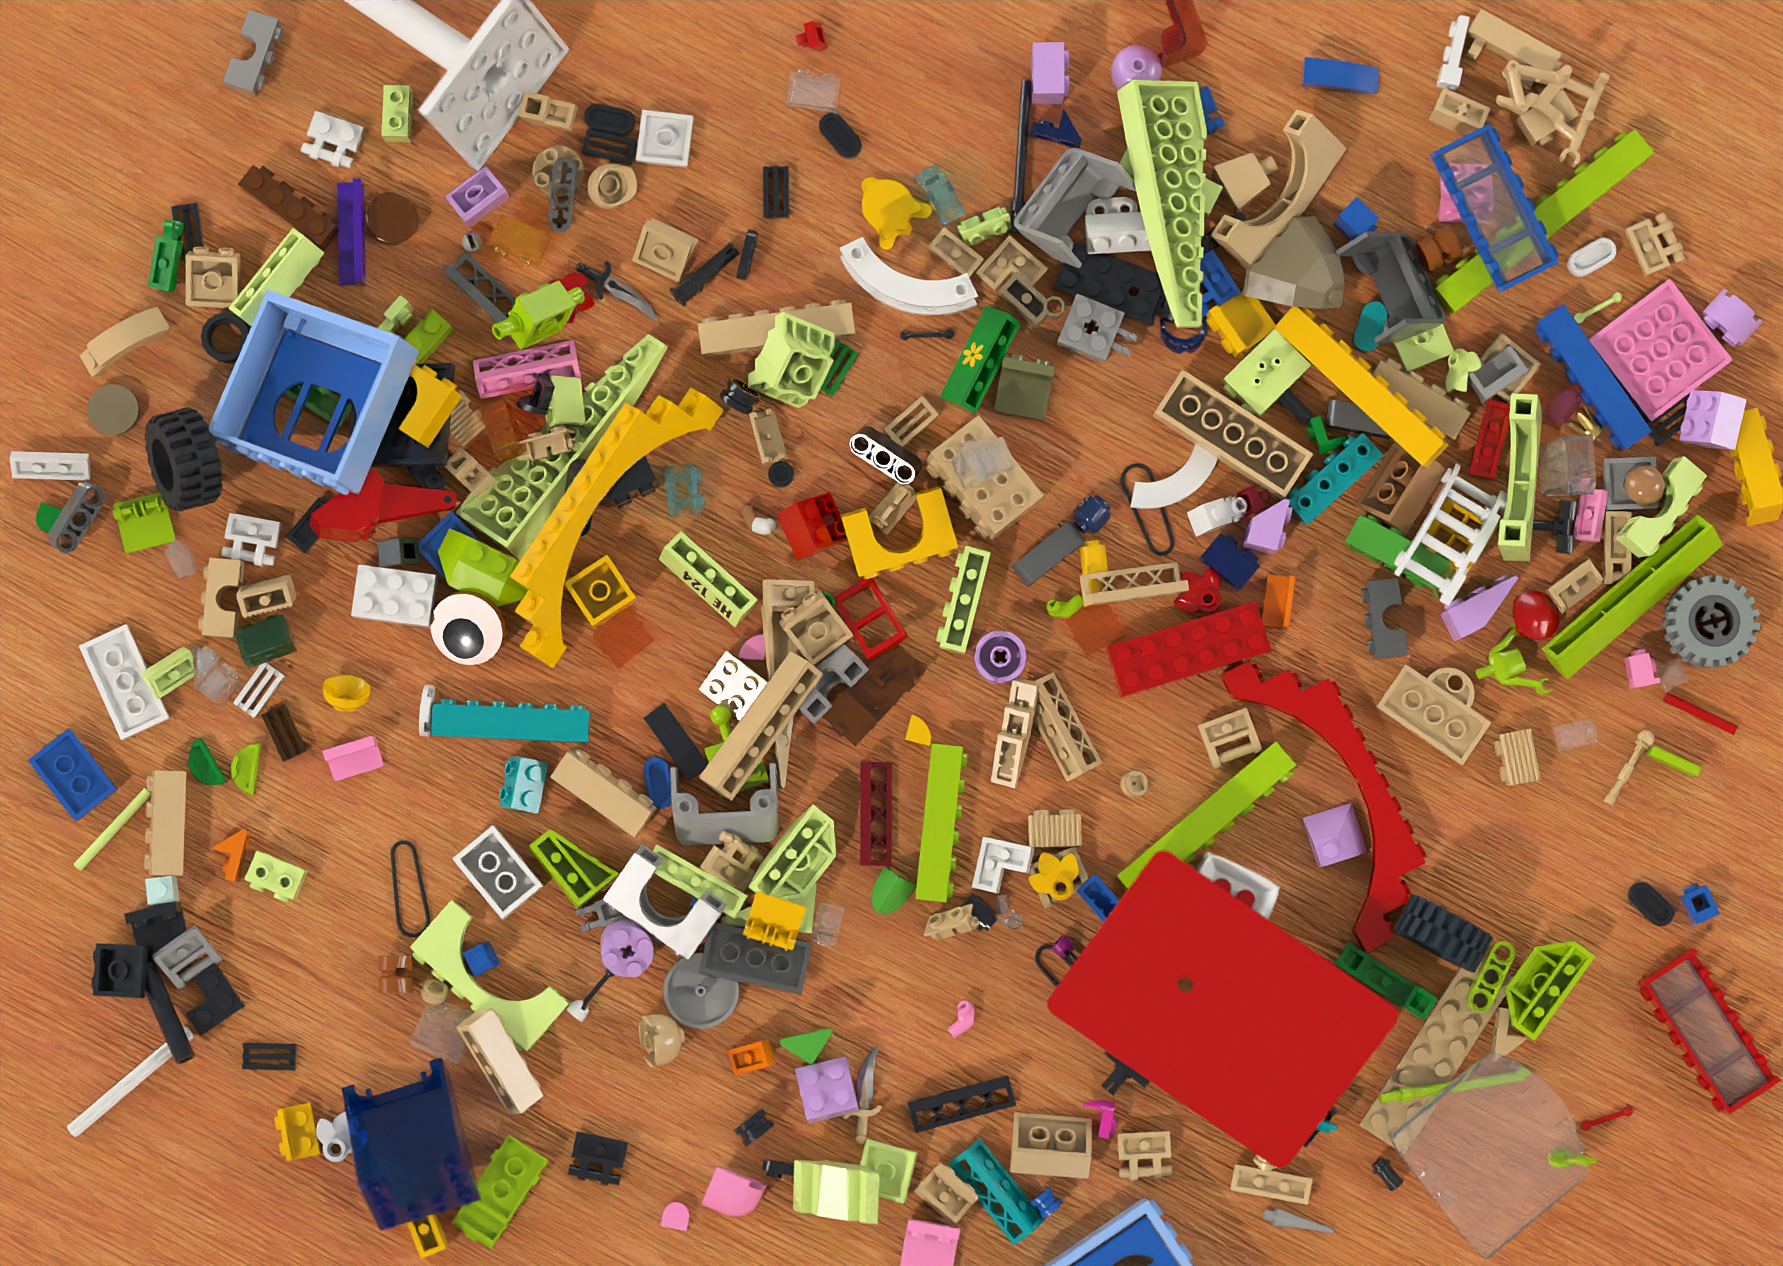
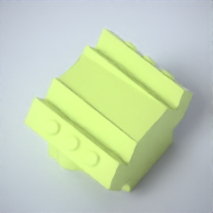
M782 312L775 316V328L768 331L767 341L759 356L755 358V370L748 374V388L800 408L806 405L809 399H816L834 361L830 357L834 348V333Z
M794 1160V1211L847 1221H859L866 1224H878L879 1173L870 1171L868 1166L831 1160Z

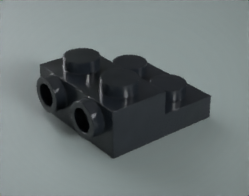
M96 943V949L93 953V961L95 963L94 976L91 980L93 996L145 998L148 946Z

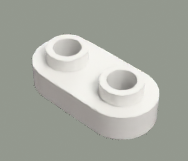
M1129 197L1095 199L1088 204L1086 215H1095L1094 210L1097 207H1101L1104 210V214L1122 213L1120 207L1124 205L1129 207V213L1138 212V207L1135 201Z

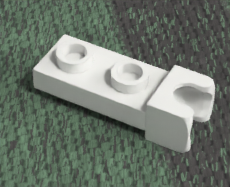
M1459 15L1456 22H1451L1448 36L1452 37L1450 47L1446 46L1442 61H1445L1446 64H1443L1439 71L1436 84L1439 88L1456 91V88L1459 86L1463 68L1458 66L1470 17Z

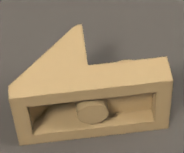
M1497 1007L1495 1012L1490 1059L1500 1060L1527 1039L1526 1037L1507 1035L1508 1030H1512L1513 1027L1510 1012L1507 1008Z

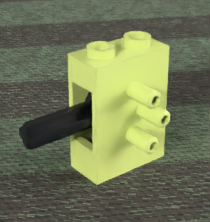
M1276 329L1257 345L1222 381L1225 385L1223 390L1231 398L1237 397L1243 403L1241 407L1257 418L1277 399L1302 424L1307 423L1313 416V413L1288 389L1310 368L1311 364Z

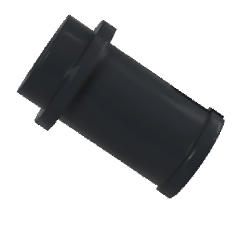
M1381 1157L1371 1165L1374 1169L1373 1173L1378 1174L1389 1190L1393 1191L1404 1180L1391 1167V1161Z

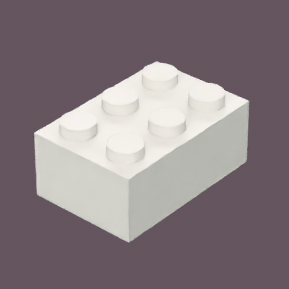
M358 565L351 616L356 619L431 628L430 623L435 609L439 577L433 574Z
M494 825L452 858L501 919H506L545 886Z

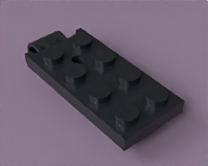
M1073 241L1071 251L1082 263V266L1077 268L1063 262L1053 286L1054 290L1074 298L1077 294L1124 312V317L1153 327L1156 316L1166 322L1175 323L1158 273L1107 253L1088 254L1086 245ZM1136 287L1139 289V294L1131 296L1129 290Z

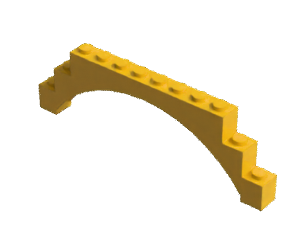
M691 387L679 406L658 395L646 414L625 402L510 576L529 590L515 610L517 614L533 624L519 647L551 668H554L567 648L563 644L561 631V603L567 569L577 541L594 509L613 484L639 459L656 447L683 434L701 429L710 431L724 409L706 395Z

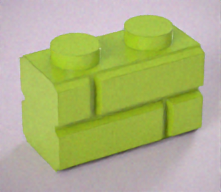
M433 309L425 316L426 319L421 320L404 339L419 350L416 358L418 362L416 364H423L454 331L452 326Z

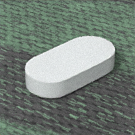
M1599 238L1569 257L1567 261L1569 272L1576 277H1584L1614 259L1616 246L1608 238Z

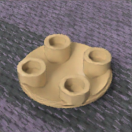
M548 147L541 151L534 161L532 173L535 184L547 195H550L553 164L560 157H568L575 163L574 191L583 180V163L578 154L568 147ZM562 162V166L557 167V170L561 171V180L555 179V184L566 183L571 185V180L566 181V173L571 172L572 168L568 167L567 162ZM563 187L558 188L554 194L555 197L570 195L569 191Z

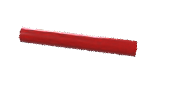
M1669 692L1663 698L1664 702L1732 735L1735 734L1738 728L1737 725Z

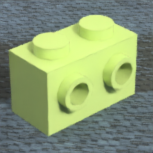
M256 851L244 880L251 882L250 888L263 893L266 888L275 892L273 897L288 902L289 898L292 900L297 899L308 870L264 852Z

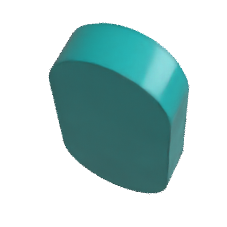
M1370 302L1362 309L1353 335V344L1357 350L1371 352L1377 347L1378 343H1375L1374 338L1382 334L1383 323L1387 320L1388 316L1387 309L1383 304Z

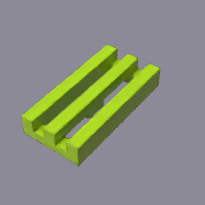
M1657 746L1649 747L1645 754L1646 757L1691 777L1698 776L1701 769L1700 766Z

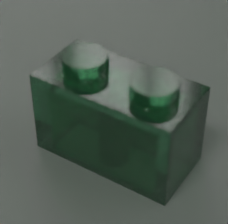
M283 614L270 616L265 621L254 625H246L241 630L234 632L241 657L249 669L298 651L290 625Z

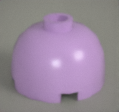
M1132 45L1121 50L1114 58L1111 67L1112 82L1117 90L1132 80L1160 81L1162 74L1161 62L1156 53L1148 47L1141 45Z

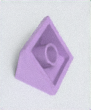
M486 166L445 196L468 228L472 227L510 198L505 188Z

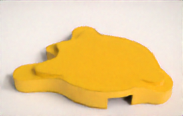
M868 177L861 184L863 191L862 212L869 225L878 232L879 245L883 250H890L894 245L896 237L909 235L912 232V226L909 223L911 218L927 219L931 216L932 207L929 204L913 199L909 191L897 181L877 180L873 177Z

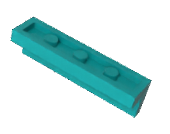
M981 1138L948 1163L963 1182L973 1187L975 1193L979 1196L977 1200L1013 1245L1034 1232L1046 1220L1040 1216L1038 1209L1031 1205L1030 1199ZM965 1159L971 1166V1172L966 1171L959 1162ZM978 1181L983 1182L987 1186L988 1192H984L978 1187ZM994 1202H998L1003 1206L1004 1213L999 1212L995 1208ZM1011 1222L1016 1223L1023 1232L1017 1235L1011 1228Z

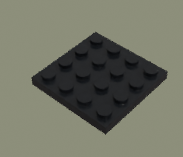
M452 363L416 364L421 369L425 365L437 373L435 378L442 381L443 378H446L454 383L455 365ZM408 377L371 467L447 466L451 414L429 448L399 429L417 399V384L413 377ZM353 402L351 407L349 439L353 434L357 420L356 409Z

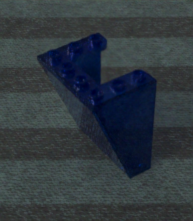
M442 1057L429 1061L432 1073L427 1076L425 1071L421 1072L422 1081L375 1096L370 1088L365 1089L366 1096L358 1095L354 1084L341 1088L358 1187L380 1231L482 1200L450 1074Z

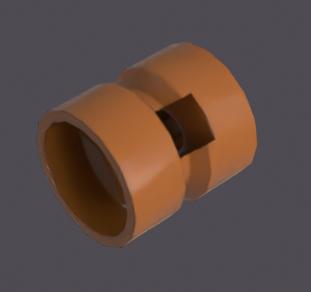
M1449 226L1435 231L1434 237L1427 235L1415 241L1417 252L1428 271L1441 266L1443 260L1450 262L1462 256L1459 241Z
M379 956V971L383 973V976L379 978V993L413 992V978L409 976V972L413 970V956Z

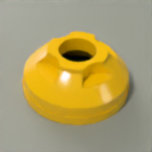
M335 675L324 681L323 696L334 709L341 712H352L368 701L370 686L365 680L356 676Z

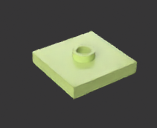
M1443 324L1414 337L1394 343L1406 373L1450 356L1454 352Z
M866 1139L860 1165L868 1166L870 1171L879 1173V1197L902 1204L906 1203L918 1152Z

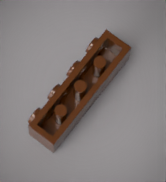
M253 164L237 185L245 193L324 251L338 233V228L334 225L336 220L325 211L322 214L313 209L315 204L305 196L301 199L293 194L295 189L286 182L282 181L279 184L272 179L274 174L262 165L259 169Z

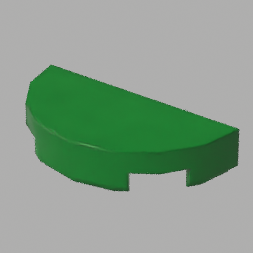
M200 737L193 743L189 752L188 765L191 773L198 781L207 785L227 783L205 741Z

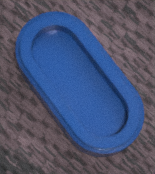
M660 757L650 758L645 763L643 769L648 797L657 808H667L672 804L669 764Z

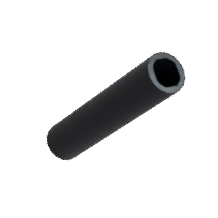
M149 962L146 968V997L175 1063H185L193 1059L195 1053L155 962Z

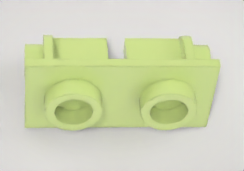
M996 207L982 213L985 220L982 223L978 216L962 221L961 225L957 226L960 236L962 235L963 242L967 246L977 245L987 238L1002 235L1007 230H1010L1012 224L1010 215L1005 207L1001 209Z

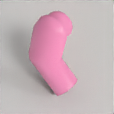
M964 1000L958 1004V1021L947 1028L954 1039L974 1024L975 1008L969 1001Z

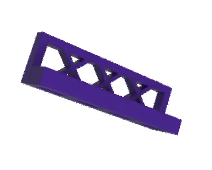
M354 178L352 183H337L340 286H366L364 183L360 178Z

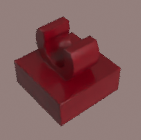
M1256 485L1236 493L1237 497L1243 498L1247 503L1245 517L1265 509L1263 503L1271 499L1267 489L1258 492Z

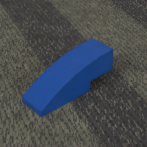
M1305 57L1303 60L1301 87L1325 88L1326 91L1377 95L1379 68L1338 60Z

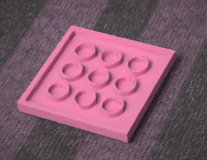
M1668 279L1589 339L1615 379L1650 422L1733 360L1671 279Z

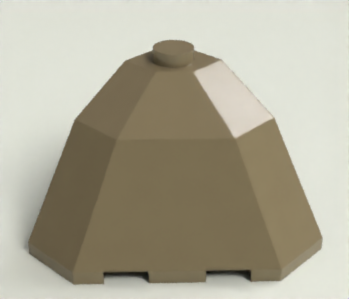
M1315 216L1293 217L1286 224L1288 229L1281 237L1276 236L1265 248V255L1257 264L1253 262L1247 269L1243 295L1294 307L1316 309L1341 307L1345 280L1340 256H1337L1335 246Z

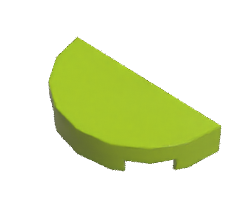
M249 744L242 748L234 756L231 764V776L236 785L243 792L255 795L261 744Z

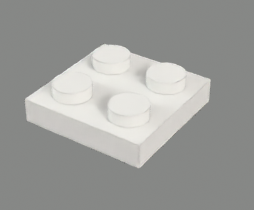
M642 110L636 162L687 168L694 117L691 115Z

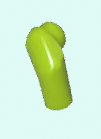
M1076 594L1069 602L1051 599L1048 601L1046 608L1051 616L1067 619L1084 605V602Z

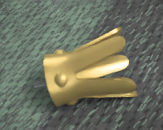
M1585 405L1584 408L1589 418L1582 410L1577 411V418L1585 429L1571 420H1568L1566 425L1581 434L1587 443H1590L1595 438L1601 442L1598 435L1603 429L1594 422Z

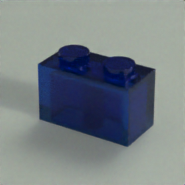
M1220 533L1199 559L1239 592L1260 567L1257 563L1259 559L1249 550L1243 552L1237 547L1239 542L1227 533L1224 536Z

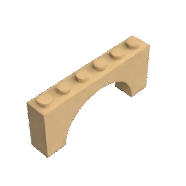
M1296 109L1283 128L1291 145L1292 165L1286 186L1277 201L1265 213L1252 220L1240 221L1224 215L1210 235L1245 269H1248L1253 262L1257 264L1265 255V248L1276 236L1281 237L1288 229L1286 224L1293 217H1299L1303 214L1347 149L1313 114Z

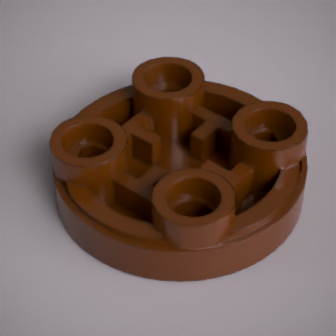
M388 192L379 195L371 202L367 210L366 221L370 232L379 241L386 244L399 245L415 233L419 222V215L414 203L407 196L397 192Z

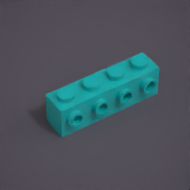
M1364 433L1359 437L1353 434L1343 443L1345 449L1339 455L1335 451L1324 461L1327 465L1320 472L1317 469L1312 471L1305 478L1308 483L1300 489L1296 486L1286 495L1290 500L1288 507L1292 508V514L1304 527L1384 456Z

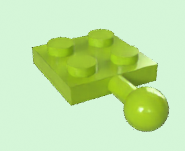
M719 705L711 711V720L715 725L719 726L725 742L732 733L729 725L731 712L726 706ZM724 742L704 748L709 763ZM761 759L739 791L770 782L763 759Z

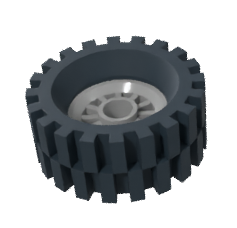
M1414 894L1411 895L1393 928L1396 932L1422 948L1472 973L1476 972L1493 941L1491 935L1474 926L1471 922Z

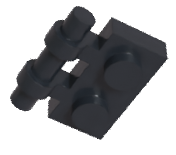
M577 1131L571 1157L581 1159L580 1166L570 1165L568 1175L578 1177L577 1180L582 1181L586 1179L601 1182L600 1185L608 1186L613 1184L619 1186L621 1175L612 1174L611 1171L613 1166L623 1168L628 1142ZM589 1162L604 1164L603 1171L589 1169Z

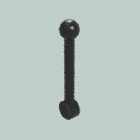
M947 329L944 332L909 333L908 331H902L900 333V338L904 341L909 338L944 337L947 340H951L954 336V332L951 329Z

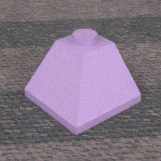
M1352 803L1302 818L1318 868L1368 852Z

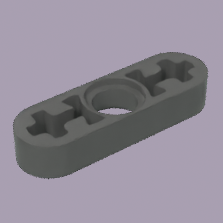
M568 157L558 158L552 168L548 223L553 231L559 233L567 231L572 222L576 166ZM562 162H567L568 167L572 168L571 172L566 173V181L571 180V185L566 183L555 184V179L561 180V171H558L557 167L562 166ZM563 187L569 191L570 196L567 201L559 202L555 199L554 194L558 188ZM553 205L559 207L569 206L568 211L563 209V218L567 219V223H562V227H557L556 222L552 221L553 218L558 216V208L553 209Z

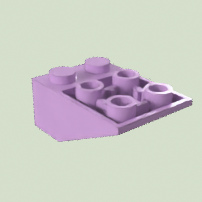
M1508 574L1491 582L1492 588L1486 590L1485 586H1482L1467 594L1468 600L1463 602L1462 598L1451 602L1449 606H1444L1446 611L1441 613L1440 616L1454 642L1487 624L1518 580L1517 575L1509 578Z

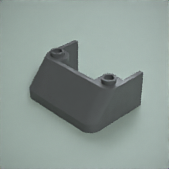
M1366 231L1336 251L1337 256H1352L1353 264L1359 272L1372 275L1390 318L1384 321L1383 333L1374 338L1375 343H1398L1434 329L1446 321L1444 310L1412 239L1406 233Z

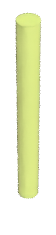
M144 788L73 865L82 871L149 799L151 792Z

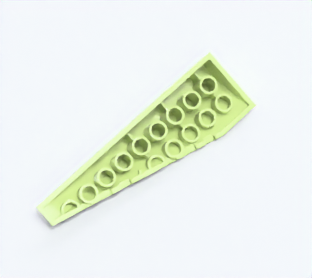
M1132 80L1119 89L1117 94L1135 188L1147 237L1177 328L1200 327L1202 323L1200 283L1203 281V272L1200 271V259L1203 258L1204 247H1201V237L1204 236L1205 196L1202 194V185L1205 184L1206 175L1203 173V161L1206 160V150L1203 147L1204 140L1207 137V129L1198 82Z
M648 334L623 355L624 360L616 366H610L605 371L606 375L596 384L592 382L585 388L586 392L582 395L585 423L583 425H563L568 430L576 431V434L570 435V438H574L576 444L572 451L553 455L550 446L548 447L550 457L536 461L526 460L524 456V450H527L526 445H523L515 453L511 451L504 457L506 460L497 469L493 467L488 471L496 479L488 490L483 492L478 498L471 492L455 513L503 550L521 560L564 496L569 465L576 459L588 460L625 402L634 406L668 347ZM545 422L542 425L543 429L540 431L542 435L549 434L547 433V424Z

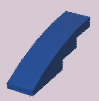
M1096 873L1076 890L1103 923L1119 902L1118 898Z

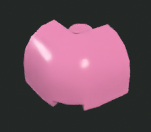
M717 1166L701 1205L733 1217L747 1215L760 1202L767 1184Z

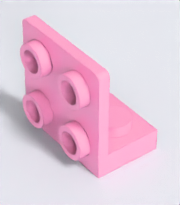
M908 1218L900 1266H953L960 1227Z

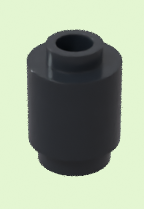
M971 894L960 907L973 904L971 915L979 920V926L976 929L979 932L983 928L988 931L997 921L994 917L997 912L980 896L976 897L974 894Z

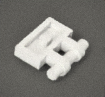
M315 111L307 132L308 137L316 139L315 143L311 145L304 142L301 152L309 154L310 158L315 160L320 158L332 162L331 165L336 167L344 166L350 168L353 159L345 156L346 150L357 153L365 129L362 126ZM328 143L337 146V150L334 153L323 149L324 144Z
M229 513L224 538L234 540L233 548L223 546L222 556L232 560L254 562V565L261 567L263 564L273 566L275 556L267 555L265 551L266 547L277 548L282 523ZM243 543L257 545L256 552L243 550Z

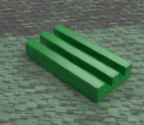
M837 339L830 357L833 358L838 348L842 349L820 388L821 391L831 397L835 394L859 354L858 351L851 349ZM846 353H849L851 356L831 389L827 388L828 383Z

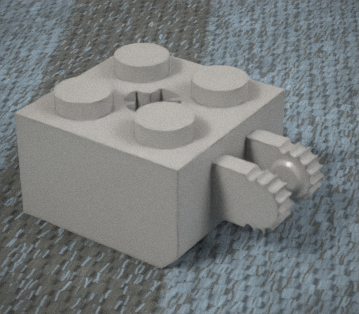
M1077 294L1056 346L1104 364L1110 350L1124 356H1130L1131 350L1128 347L1113 342L1116 335L1136 342L1138 336L1119 328L1125 314L1124 312ZM1085 325H1094V328H1097V332L1093 331L1091 335L1087 334V328L1084 329Z

